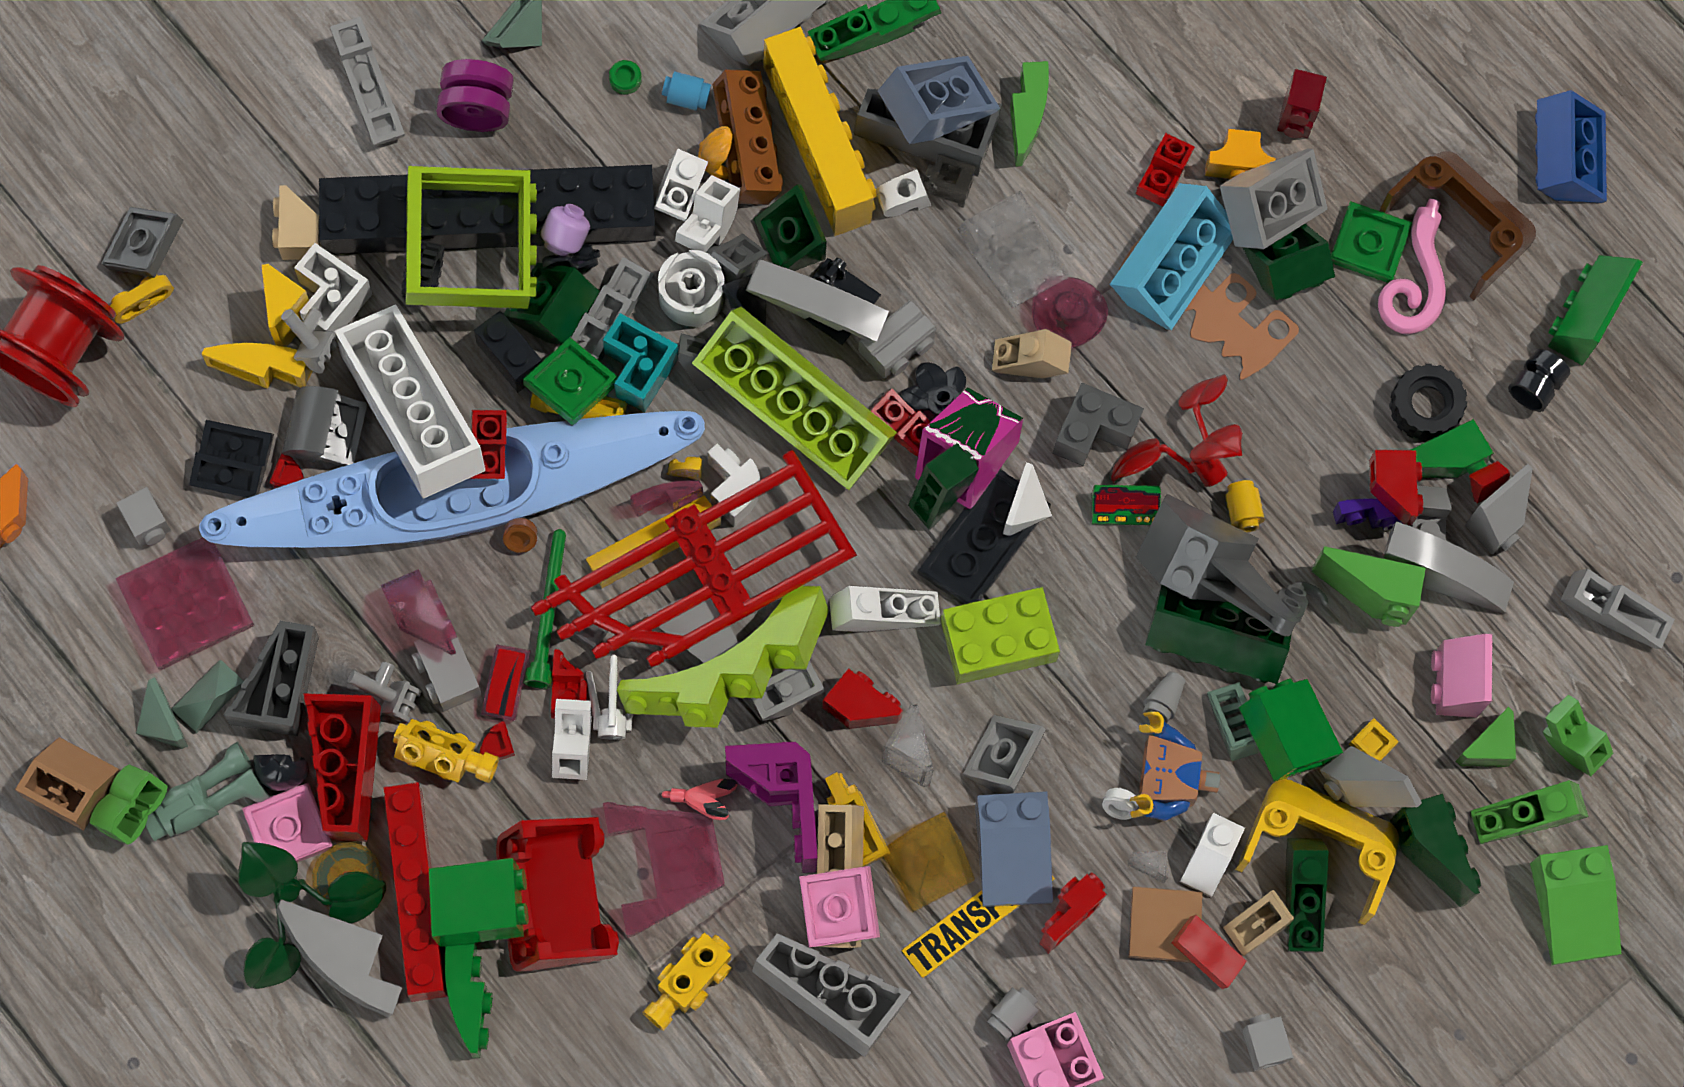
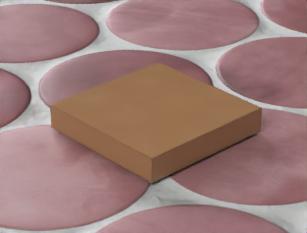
M1133 887L1131 894L1128 958L1192 963L1171 942L1191 916L1197 915L1202 919L1203 892Z

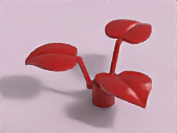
M1222 374L1215 378L1201 381L1187 389L1179 399L1178 404L1182 410L1193 408L1203 441L1191 450L1189 455L1192 461L1190 463L1167 445H1160L1157 438L1148 439L1133 445L1121 455L1113 468L1112 482L1115 483L1119 478L1130 476L1149 468L1159 459L1161 453H1167L1183 465L1189 474L1196 472L1205 487H1211L1221 482L1228 472L1220 458L1242 456V429L1239 425L1232 424L1219 428L1208 436L1200 410L1202 405L1214 402L1224 392L1228 382L1227 376Z

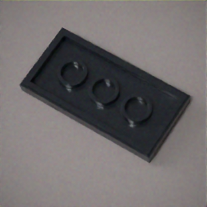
M1000 469L976 504L971 509L967 507L963 509L918 569L917 573L962 605L981 601L1038 525L1036 523L1010 536L1003 534L1019 481Z

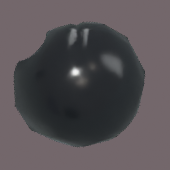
M285 754L253 756L256 778L267 789L286 791L304 782L308 776V762L304 757H301L299 761L293 762L291 756Z

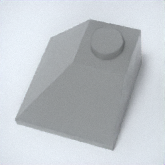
M1529 464L1525 465L1481 503L1465 524L1467 529L1492 555L1501 547L1506 552L1520 539L1517 533L1525 522L1533 469Z

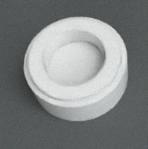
M1112 788L1106 792L1102 806L1110 816L1127 820L1133 818L1130 812L1137 810L1138 804L1135 801H1130V797L1135 796L1132 792L1122 788Z

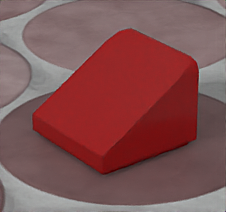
M1499 461L1469 475L1474 502L1477 504L1487 499L1509 480V470Z

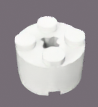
M689 250V252L671 255L663 263L658 274L659 302L661 309L671 320L681 325L700 328L719 314L725 301V293L722 290L725 278L719 262L706 252Z

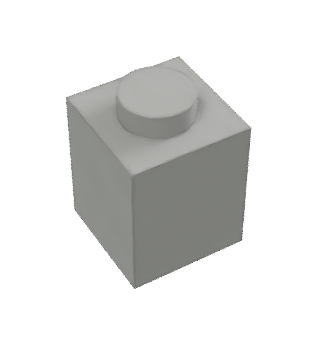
M147 487L116 503L140 547L145 544L153 545L165 538V534L171 531Z
M1267 1013L1249 1019L1250 1025H1247L1242 1030L1254 1071L1284 1064L1294 1058L1281 1016L1271 1019L1270 1014Z

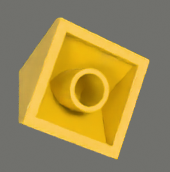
M262 264L269 330L275 345L287 347L297 335L283 321L281 316L284 311L292 309L302 320L300 311L309 301L305 289L271 265Z

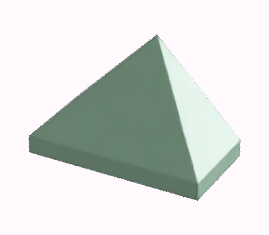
M515 0L484 37L482 42L488 46L501 48L542 46V0Z
M219 660L171 710L198 733L241 689L244 681L222 660Z
M155 677L148 680L136 734L180 749L188 747L161 685Z

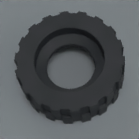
M1432 364L1414 366L1412 370H1407L1402 375L1391 393L1390 398L1392 399L1389 403V408L1392 411L1391 417L1397 423V427L1407 433V436L1418 438L1419 441L1432 440L1458 426L1467 408L1466 389L1464 390L1460 378L1458 379L1454 372L1446 370L1444 366H1434ZM1421 388H1433L1443 396L1445 404L1440 415L1427 418L1415 411L1412 405V397Z

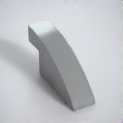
M1396 521L1390 531L1382 559L1425 567L1422 588L1505 614L1514 584L1512 579L1496 567L1463 548Z
M280 900L276 908L278 917L292 943L297 947L307 963L325 981L346 997L386 1017L393 1015L402 987L368 976L383 935Z

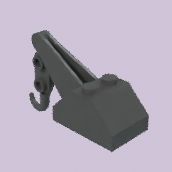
M1166 494L1136 555V558L1160 584L1190 599L1229 601L1260 620L1274 632L1283 636H1290L1296 623L1301 621L1308 605L1307 594L1320 600L1323 606L1328 605V598L1325 593L1316 586L1306 582H1295L1292 585H1288L1287 588H1281L1277 595L1248 561L1259 538L1169 494Z

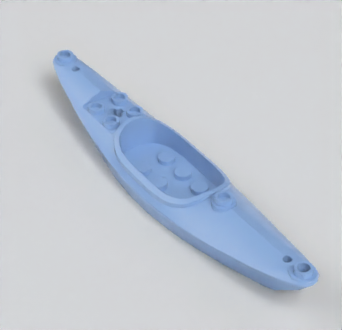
M665 411L580 419L573 426L567 421H557L507 428L505 479L469 478L424 499L395 451L305 478L220 508L204 516L199 524V531L201 536L211 543L245 547L301 548L402 544L447 539L505 525L512 519L526 518L567 503L646 469L700 439L705 431V422L702 416L696 412ZM343 507L341 509L342 513L335 515L334 510Z

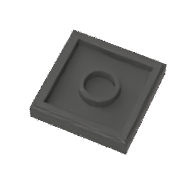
M130 207L102 261V265L109 270L155 278L184 220L173 213Z

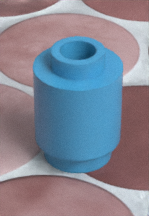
M674 71L672 77L666 76L662 95L667 96L666 103L695 111H697V108L706 109L711 84L705 83L703 78Z

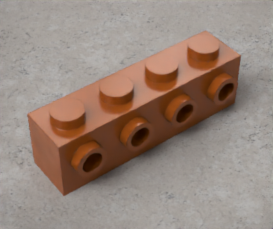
M725 69L713 82L712 86L719 126L729 127L732 133L731 149L725 160L729 183L740 188L738 204L769 205L782 191L783 179L778 172L776 161L777 146L773 143L771 132L772 118L767 110V89L765 84H763L761 71Z

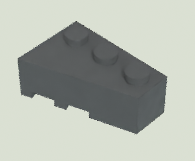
M279 621L258 656V662L249 677L245 678L234 702L224 713V717L229 725L298 736L305 706L303 693L308 692L319 640L314 626Z

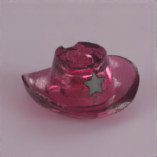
M1059 276L1046 280L1037 289L1032 302V317L1037 331L1047 329L1072 342L1071 348L1081 346L1097 336L1103 329L1108 316V306L1102 294L1088 282L1074 277Z

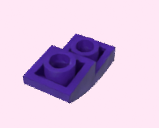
M1378 499L1340 501L1332 512L1336 524L1347 522L1348 526L1360 524L1367 520L1366 517L1369 518L1372 529L1383 527V530L1387 531L1392 529L1396 521L1402 523Z

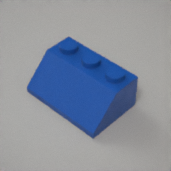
M1572 90L1538 99L1537 113L1535 115L1537 126L1535 151L1538 163V172L1535 179L1538 190L1558 201L1607 202L1605 111Z

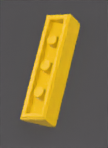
M704 495L586 558V562L590 569L594 571L669 530L665 520L673 516L674 513L694 504L701 513L712 507L711 503ZM721 518L707 524L709 529L712 530L720 526ZM676 541L599 584L601 588H604L680 546Z

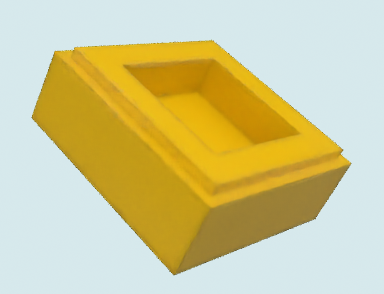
M1373 718L1349 745L1381 761L1399 741Z

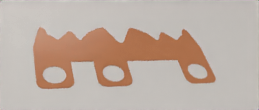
M1141 238L1131 247L1119 270L1121 269L1127 258L1130 256L1136 245L1139 243ZM1233 273L1213 292L1203 284L1185 311H1196L1190 332L1192 338L1208 343L1225 341L1222 349L1223 357L1241 356L1243 369L1240 373V380H1243L1267 366L1298 334L1299 328L1297 324L1279 310L1272 311L1255 329L1238 314L1256 297V289L1239 274ZM1229 284H1242L1247 291L1246 298L1241 302L1230 301L1225 293ZM1276 319L1285 321L1289 327L1288 335L1283 339L1271 337L1268 332V325L1271 321Z

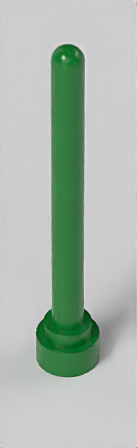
M557 529L553 532L543 600L546 599V596L559 589L553 581L561 575L566 533L562 529ZM556 607L549 608L546 613L540 616L534 662H531L530 667L525 670L524 684L529 687L539 689L551 687L552 671H550V665L547 663Z

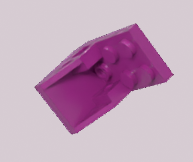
M797 742L725 746L726 775L729 778L735 780L768 806L792 805V829H799V835H794L795 863H801L802 873L816 872L818 857L810 754ZM787 779L790 780V782H783L782 780Z

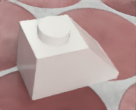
M1213 813L1206 823L1179 883L1198 892H1203L1208 897H1212L1233 856L1245 827Z

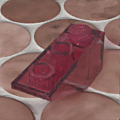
M418 569L381 585L399 630L450 655L456 654L451 640L457 638V635L441 600L438 599L439 597L431 579L424 581Z

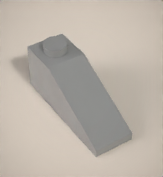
M1353 746L1349 747L1344 753L1320 770L1327 782L1324 784L1327 793L1335 801L1340 799L1352 807H1418L1422 804L1408 776Z

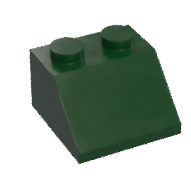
M1307 224L1300 226L1265 249L1242 247L1262 289L1275 300L1290 298L1298 291L1309 287H1318L1326 280L1335 277L1328 241Z
M537 262L530 272V277H536L537 279L536 297H530L528 309L507 308L503 314L511 323L541 340L562 345L569 337H572L583 315L590 311L600 291L574 267L553 264L543 267V263Z

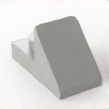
M1417 486L1418 494L1423 495L1422 515H1418L1411 527L1446 540V518L1451 512V504L1446 488Z
M809 661L806 670L787 669L771 677L763 697L751 698L762 721L792 714L793 707L823 693L824 687Z

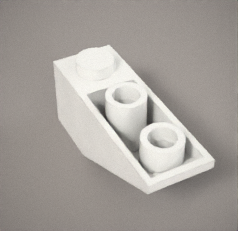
M848 586L829 597L832 630L868 632L941 625L938 592Z

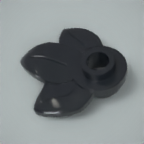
M583 244L576 253H569L568 256L557 254L545 256L542 259L543 267H546L555 262H569L576 269H586L597 266L598 258L601 255L600 250L593 249L591 244Z
M923 362L919 364L916 370L917 385L902 390L901 397L915 411L930 410L934 415L938 416L965 389L966 376L958 366L944 372L935 363ZM942 399H949L947 402H940Z

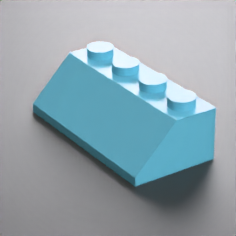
M1179 183L1110 283L1111 287L1127 306L1167 330L1173 329L1233 240L1226 210L1207 186Z

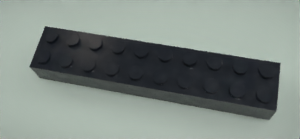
M652 164L529 169L530 183H535L537 189L536 203H530V214L537 215L536 234H530V245L545 246V241L541 237V229L552 208L556 206L565 207L566 204H573L584 211L583 216L590 223V230L583 244L656 241ZM407 175L319 178V237L323 249L332 255L406 252ZM422 189L421 240L443 245L444 250L518 247V193Z

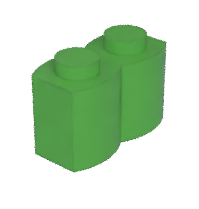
M129 764L116 775L112 782L110 793L103 797L94 808L90 824L105 835L129 845L144 830L148 815L153 813L162 803L168 786L153 774Z

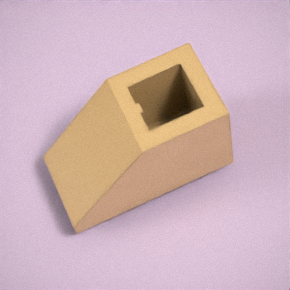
M280 185L279 197H274L273 200L274 217H279L278 228H273V247L279 249L282 260H301L314 243L321 246L319 216L286 185Z
M1047 329L996 339L992 371L1034 378H1048L1068 374L1072 342Z

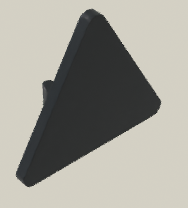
M752 274L722 285V290L728 298L731 309L742 307L763 325L766 324V300L746 291Z

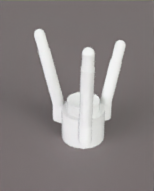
M611 655L609 703L608 708L602 710V715L600 713L593 674L591 671L586 672L587 687L594 718L593 730L598 731V738L608 740L625 739L626 732L632 731L633 714H625L623 716V710L616 709L618 669L616 655Z

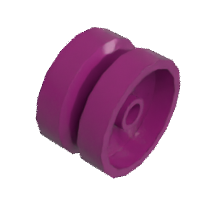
M461 59L446 63L441 72L440 86L442 92L438 95L437 116L444 123L467 131L490 132L503 129L509 121L510 103L508 100L512 97L513 75L507 69L483 60Z

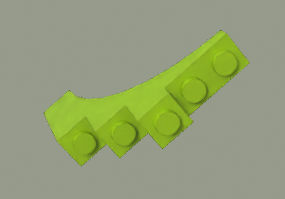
M801 586L783 596L771 615L751 635L725 653L703 664L664 676L648 679L621 680L617 687V692L626 714L681 716L687 727L718 728L730 697L762 698L774 668L807 669L829 612L821 586Z

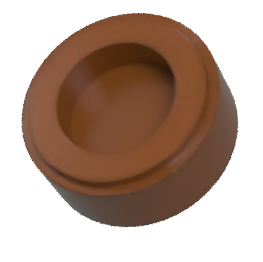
M525 518L510 520L505 525L503 531L505 546L517 553L530 551L537 543V527L533 522Z

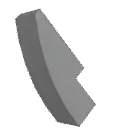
M1589 569L1573 572L1560 600L1590 619L1656 649L1662 648L1675 620L1625 586H1614Z

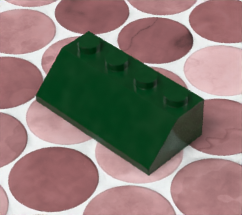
M1161 584L1145 645L1152 647L1160 653H1173L1183 656L1194 663L1204 662L1217 666L1222 671L1228 673L1237 672L1251 676L1258 682L1278 684L1289 653L1291 635L1283 636L1274 632L1260 620L1229 601L1190 599Z

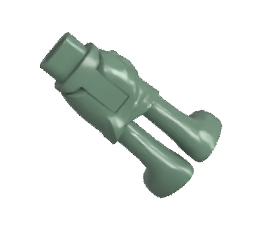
M239 742L228 747L224 758L201 776L197 775L189 782L175 786L166 793L160 806L148 815L145 825L154 841L167 834L172 837L175 833L178 835L192 830L208 819L219 815V810L241 798L248 797L258 803L270 798L266 788L258 782L255 771L252 769L253 765ZM242 774L233 782L208 797L207 790L233 775Z

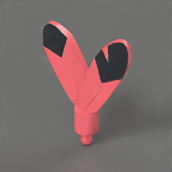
M718 779L689 790L672 788L671 791H663L661 795L663 798H670L671 802L686 803L711 819L726 820L729 817L727 808L715 799L734 791L737 787V782L733 779Z

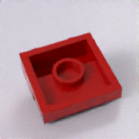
M1094 873L1086 874L1080 881L1075 876L1060 890L1061 893L1057 896L1060 901L1055 909L1056 913L1044 924L1045 927L1041 930L1044 935L1039 944L1048 954L1090 917L1107 895L1103 891L1105 886Z

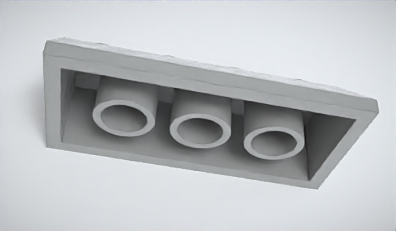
M728 0L702 21L700 25L733 60L751 65L764 57V39L792 30L798 24L808 21L817 8L832 0Z

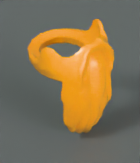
M721 126L713 130L700 142L698 152L699 158L708 161L705 171L710 176L713 175L721 180L728 179L727 167L722 165L728 157L732 143V133L727 126Z

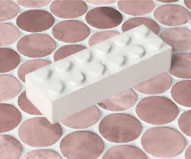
M396 304L334 331L342 359L423 499L486 471L479 443Z

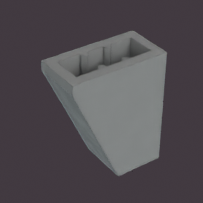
M708 599L652 631L684 636L717 618L720 614L712 600ZM670 603V604H668V605H666V606H664V607H662V608H660V609H658V610H656V611H653V612L647 614V617L651 616L652 614H654V613H656V612L662 610L663 608H665V607H667V606H669V605H671V604H673V603ZM729 626L681 652V654L698 666L725 653L739 644Z

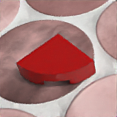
M282 453L270 480V485L275 488L304 479L303 473L295 460Z
M505 721L496 724L490 729L482 742L480 754L484 755L487 752L499 757V760L515 756Z

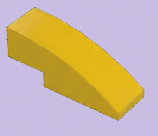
M262 343L223 344L206 347L201 353L207 366L267 389L273 377L300 388L305 387L313 372L303 361H296L294 359L297 352L296 349Z

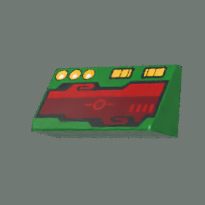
M1094 485L1091 492L1092 524L1151 525L1161 505V486Z

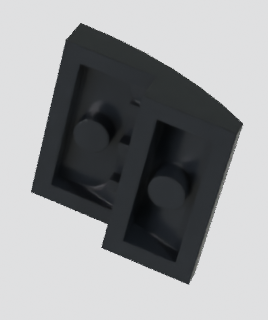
M206 420L199 453H195L189 486L246 498L258 495L266 471L274 434Z

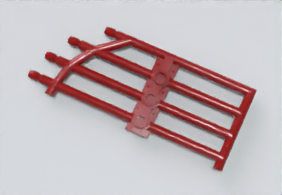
M791 450L782 456L787 466L701 513L695 504L674 513L673 516L665 520L669 530L572 583L565 574L557 577L553 582L559 590L546 596V599L535 602L531 606V610L535 616L542 615L549 608H555L569 600L582 615L572 620V623H566L556 631L561 640L573 636L575 632H580L594 624L615 634L607 639V642H601L591 650L596 659L605 657L610 651H615L630 642L663 646L662 650H657L646 658L650 667L662 664L665 659H671L854 558L857 554L794 450ZM795 477L804 494L716 541L707 524ZM810 505L813 507L821 520L820 523L736 569L732 568L724 554L726 551ZM826 534L830 535L838 551L750 598L741 581ZM676 541L686 557L682 561L596 608L580 594ZM694 570L703 585L702 588L631 627L609 617L611 614ZM708 599L712 600L720 614L717 618L684 636L652 631Z

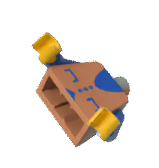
M1144 712L1143 715L1149 718L1150 725H1139V730L1142 733H1152L1154 736L1149 735L1145 742L1139 794L1130 797V801H1135L1139 809L1131 811L1130 815L1133 818L1146 816L1166 821L1186 812L1190 806H1193L1197 800L1198 790L1217 793L1220 783V772L1201 770L1203 753L1196 750L1195 744L1178 730L1164 722L1163 716L1159 712Z

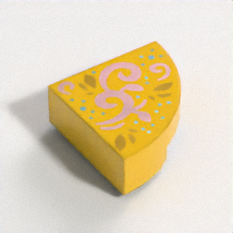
M687 457L685 462H678L675 458L669 462L667 475L700 480L702 459L700 457Z

